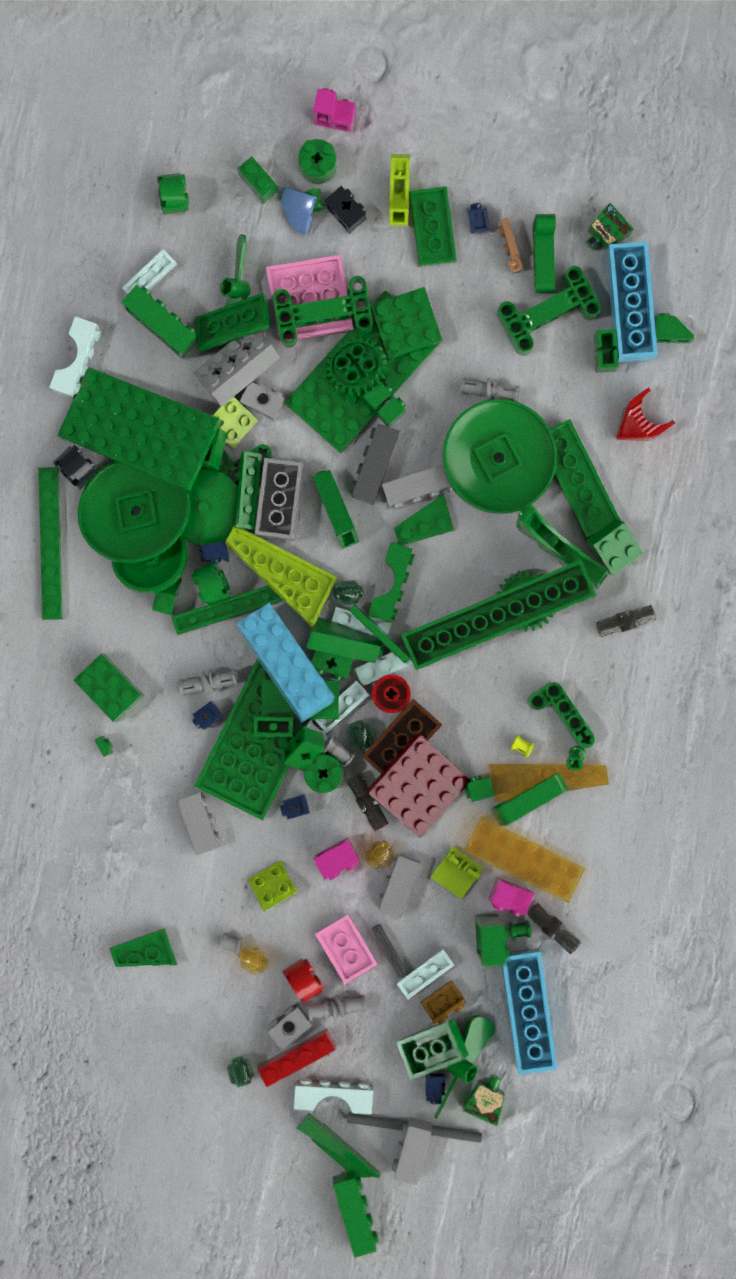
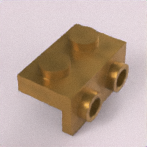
M450 980L420 1001L433 1024L437 1022L441 1024L449 1018L447 1015L453 1011L457 1013L463 1009L466 1001L454 982Z

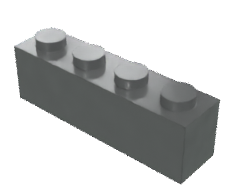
M379 423L376 428H372L369 437L372 439L370 446L366 445L363 456L366 457L363 464H359L356 473L359 474L357 482L353 481L350 492L353 493L352 498L374 505L400 431Z

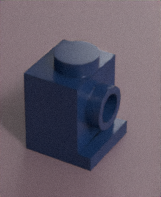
M226 542L202 545L203 550H200L201 561L210 563L217 561L221 563V559H224L225 562H230Z
M210 701L192 714L194 716L192 721L198 729L202 728L205 730L224 716L214 702ZM204 713L209 715L208 720H203L202 715Z
M305 794L282 801L283 805H280L282 816H287V820L310 814ZM292 804L297 805V811L291 810L290 807Z
M445 1073L425 1074L426 1101H430V1104H441L442 1095H445V1083H442L446 1082Z

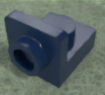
M474 203L470 205V208H466L471 234L490 231L488 210L485 205Z

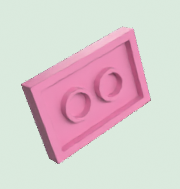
M349 914L315 933L344 984L378 965Z

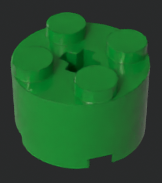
M322 139L305 141L298 154L299 170L308 182L323 184L332 178L336 172L337 162L334 147Z
M185 174L158 175L157 183H159L158 192L162 214L183 213L189 210L188 193H184L186 191Z
M217 561L194 570V574L191 575L194 585L199 587L200 592H198V596L201 602L209 606L231 597V593H227L230 590L229 583L223 570H218L217 566H219V563Z
M319 754L304 769L306 784L318 793H328L336 789L343 776L340 762L330 754ZM327 769V775L329 776L327 778L325 776L319 777L320 772L318 770Z

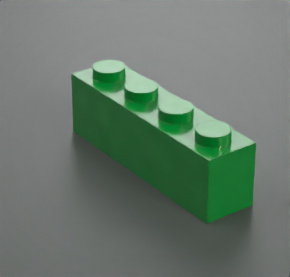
M355 1170L333 1176V1188L354 1258L376 1252V1244L379 1243L377 1231H373L371 1225H374L372 1214L367 1213L366 1207L369 1206L367 1197L361 1193L363 1188L361 1177L356 1176Z

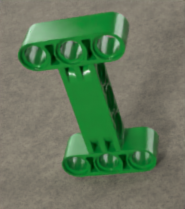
M570 266L567 269L563 279L567 287L566 290L520 314L515 305L510 301L500 304L497 317L519 355L525 356L531 352L534 345L530 335L531 332L576 308L579 309L581 315L586 320L591 321L598 316L601 310L600 302L580 267ZM574 273L578 279L572 280L568 274ZM584 290L587 296L581 297L577 291ZM587 307H594L596 312L593 314L589 313ZM507 308L511 311V314L505 316L501 310ZM517 325L520 331L513 332L510 327ZM523 341L527 342L529 348L522 349L519 343Z
M354 276L350 279L349 296L297 305L291 304L290 294L287 290H276L273 294V302L282 345L287 348L296 345L298 339L296 328L354 318L358 333L362 335L369 334L373 327V319L365 279L361 276ZM355 283H360L363 286L360 290L352 288ZM284 296L287 298V301L285 303H278L277 299ZM364 302L366 307L359 309L356 307V304ZM283 315L291 317L288 322H282L280 318ZM362 320H366L369 322V326L362 328L359 323ZM291 333L294 337L292 340L286 341L283 339L284 335Z

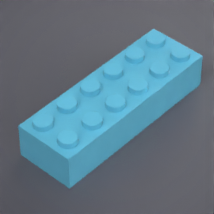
M648 241L609 244L606 250L612 328L616 329L617 347L615 350H618V363L654 360L657 356Z
M270 603L237 623L239 633L301 723L334 702V695Z
M538 948L510 952V960H507V965L502 966L516 1070L519 1075L557 1069L541 952Z

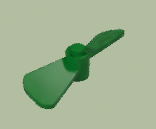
M244 234L239 235L237 239L235 279L227 277L223 279L220 286L221 294L227 297L225 306L247 299L251 292L249 283L241 280L246 247V235Z
M479 1015L472 1016L469 1019L463 1036L469 1056L462 1061L447 1066V1071L454 1075V1078L434 1118L437 1119L458 1078L466 1083H470L475 1078L477 1066L473 1062L495 1032L494 1024Z

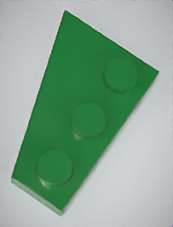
M444 494L394 527L399 545H407L454 531Z
M165 928L109 948L116 967L178 965Z

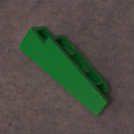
M308 1113L296 1127L299 1131L311 1137V1140L347 1172L355 1170L356 1176L361 1178L380 1177L378 1169L311 1113Z

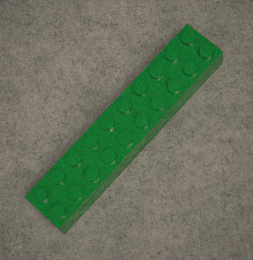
M581 559L401 634L415 670H418L597 595Z

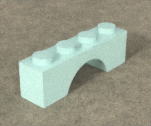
M75 316L69 335L77 344V357L69 367L55 370L49 387L53 392L73 399L75 394H78L81 387V379L85 377L88 368L86 365L94 354V343L100 338L101 331L96 323Z
M310 1079L296 1081L295 1110L313 1111L317 1103L323 1098L336 1096L348 1103L352 1113L372 1114L373 1086H370L369 1083L361 1082L358 1085H350V1082L340 1081L339 1084H333L329 1080H320L319 1083L311 1082L312 1080Z

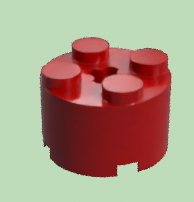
M392 674L385 675L375 683L372 690V698L374 704L381 711L397 713L408 705L411 698V690L408 683L402 677ZM390 688L393 689V692H397V696H393V700L386 696V692H389Z
M301 958L282 972L303 1005L321 993V989L324 986L317 975L312 976L311 973L314 970L308 960H302Z

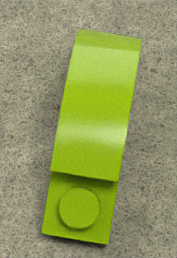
M391 154L389 225L408 226L410 154Z

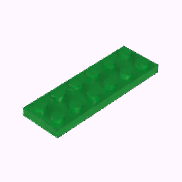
M568 419L550 428L557 449V466L554 476L585 538H588L615 519L620 520L571 419Z

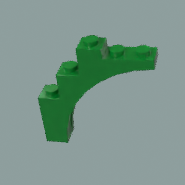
M529 503L527 507H523L520 510L516 521L518 531L538 543L540 549L556 558L563 567L582 559L592 585L599 589L609 575L608 569L590 558L559 534L539 514L536 507Z

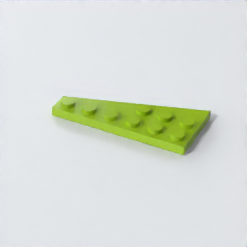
M234 525L225 544L313 628L337 577L244 529L235 528Z

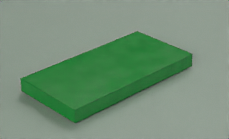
M447 186L409 191L419 267L457 262Z
M261 293L195 317L198 349L202 352L270 328L266 295Z
M262 680L261 717H293V719H298L272 680ZM324 681L334 695V702L308 719L339 720V681Z

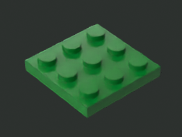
M425 287L370 304L388 360L443 342Z

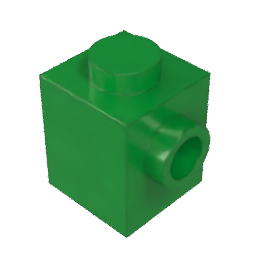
M481 775L471 777L467 787L464 788L467 799L471 798L472 802L495 796L489 776L481 778Z

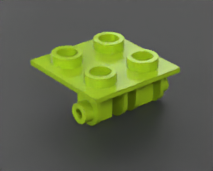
M235 397L231 398L222 407L220 406L212 415L222 420L219 428L227 433L226 443L232 448L238 444L258 421Z
M452 846L430 878L462 900L474 881L480 877L481 871L484 868Z
M281 860L247 879L263 912L297 893V888L292 883Z

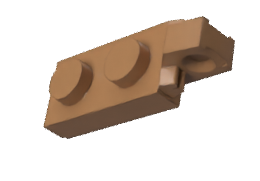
M501 219V226H498L501 238L505 237L506 244H504L506 256L510 255L511 257L508 267L513 274L522 271L523 268L509 219Z

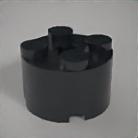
M74 444L53 461V464L56 467L59 466L62 469L60 472L64 477L81 490L97 474V469L95 468L96 465L89 458L86 460L83 458L82 451Z

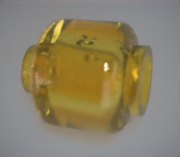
M385 840L382 842L374 841L365 853L367 858L365 861L376 870L379 868L384 869L394 857L391 850L392 846Z
M250 946L248 949L244 948L239 955L241 959L240 967L252 975L263 973L269 963L267 954L255 946Z

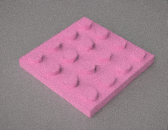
M341 255L266 267L279 343H281L273 302V294L276 290H287L290 294L292 305L348 296ZM284 296L277 299L278 303H285L287 301V298ZM283 315L280 318V320L282 322H288L291 317L289 315ZM352 319L296 328L297 340L348 332L353 330ZM288 333L284 335L283 339L290 341L294 336Z

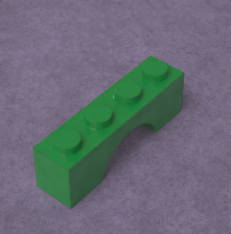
M390 543L385 563L391 567L394 573V585L385 595L373 598L368 614L369 617L389 623L391 619L395 620L398 611L395 605L397 601L401 602L404 592L400 590L401 585L407 582L409 572H406L408 565H412L415 554H412V548Z

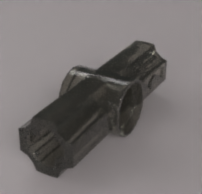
M648 605L596 622V627L601 638L656 620V615L652 605Z
M359 773L347 780L360 810L366 815L372 829L377 831L389 824L379 806L380 803L367 793L366 790L369 787L363 775Z
M538 902L531 907L527 915L542 928L541 930L550 939L556 941L569 954L579 947L581 941L566 929V926L556 916H552Z

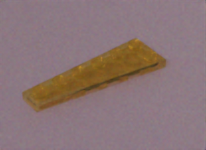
M489 764L491 782L495 794L494 802L510 800L557 772L561 774L569 789L567 791L609 785L606 765H583L579 771H572L567 765Z

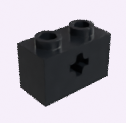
M341 185L324 200V205L350 234L366 220L367 211L361 203H356L352 192L349 189L345 190ZM343 207H346V208H349V207H350V210H349V211H348L347 209L343 210Z

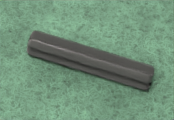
M381 924L375 925L372 928V932L399 978L405 976L407 970Z

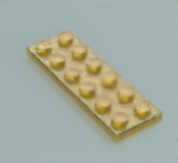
M480 817L464 852L569 903L585 870L584 867L483 817Z

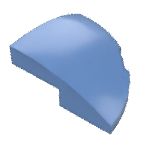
M284 187L282 191V208L288 218V222L296 231L307 236L313 218L311 213L316 197Z

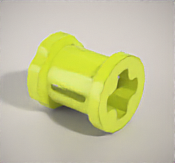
M517 735L510 750H515L523 754L525 758H528L535 743H529Z

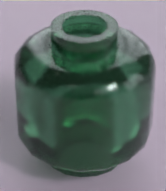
M341 580L337 583V586H334V599L340 605H355L363 596L362 586H359L356 580Z
M358 720L349 725L346 734L351 746L360 750L369 748L370 743L374 740L370 724L363 720Z
M242 1056L231 1059L232 1063L227 1066L230 1083L237 1087L250 1084L251 1079L254 1077L251 1061L243 1059Z

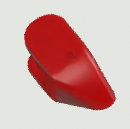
M649 387L635 396L625 407L616 435L617 440H652L675 424L674 420H671L666 424L656 425L644 418L641 404L643 398L651 392Z

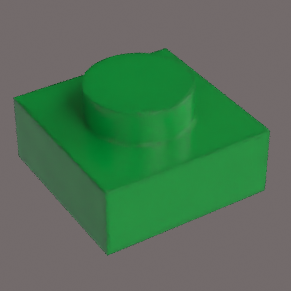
M101 736L94 740L103 757L113 753L112 748L114 747L109 738Z

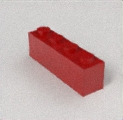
M326 1028L258 1066L257 1071L267 1088L335 1051L336 1044Z

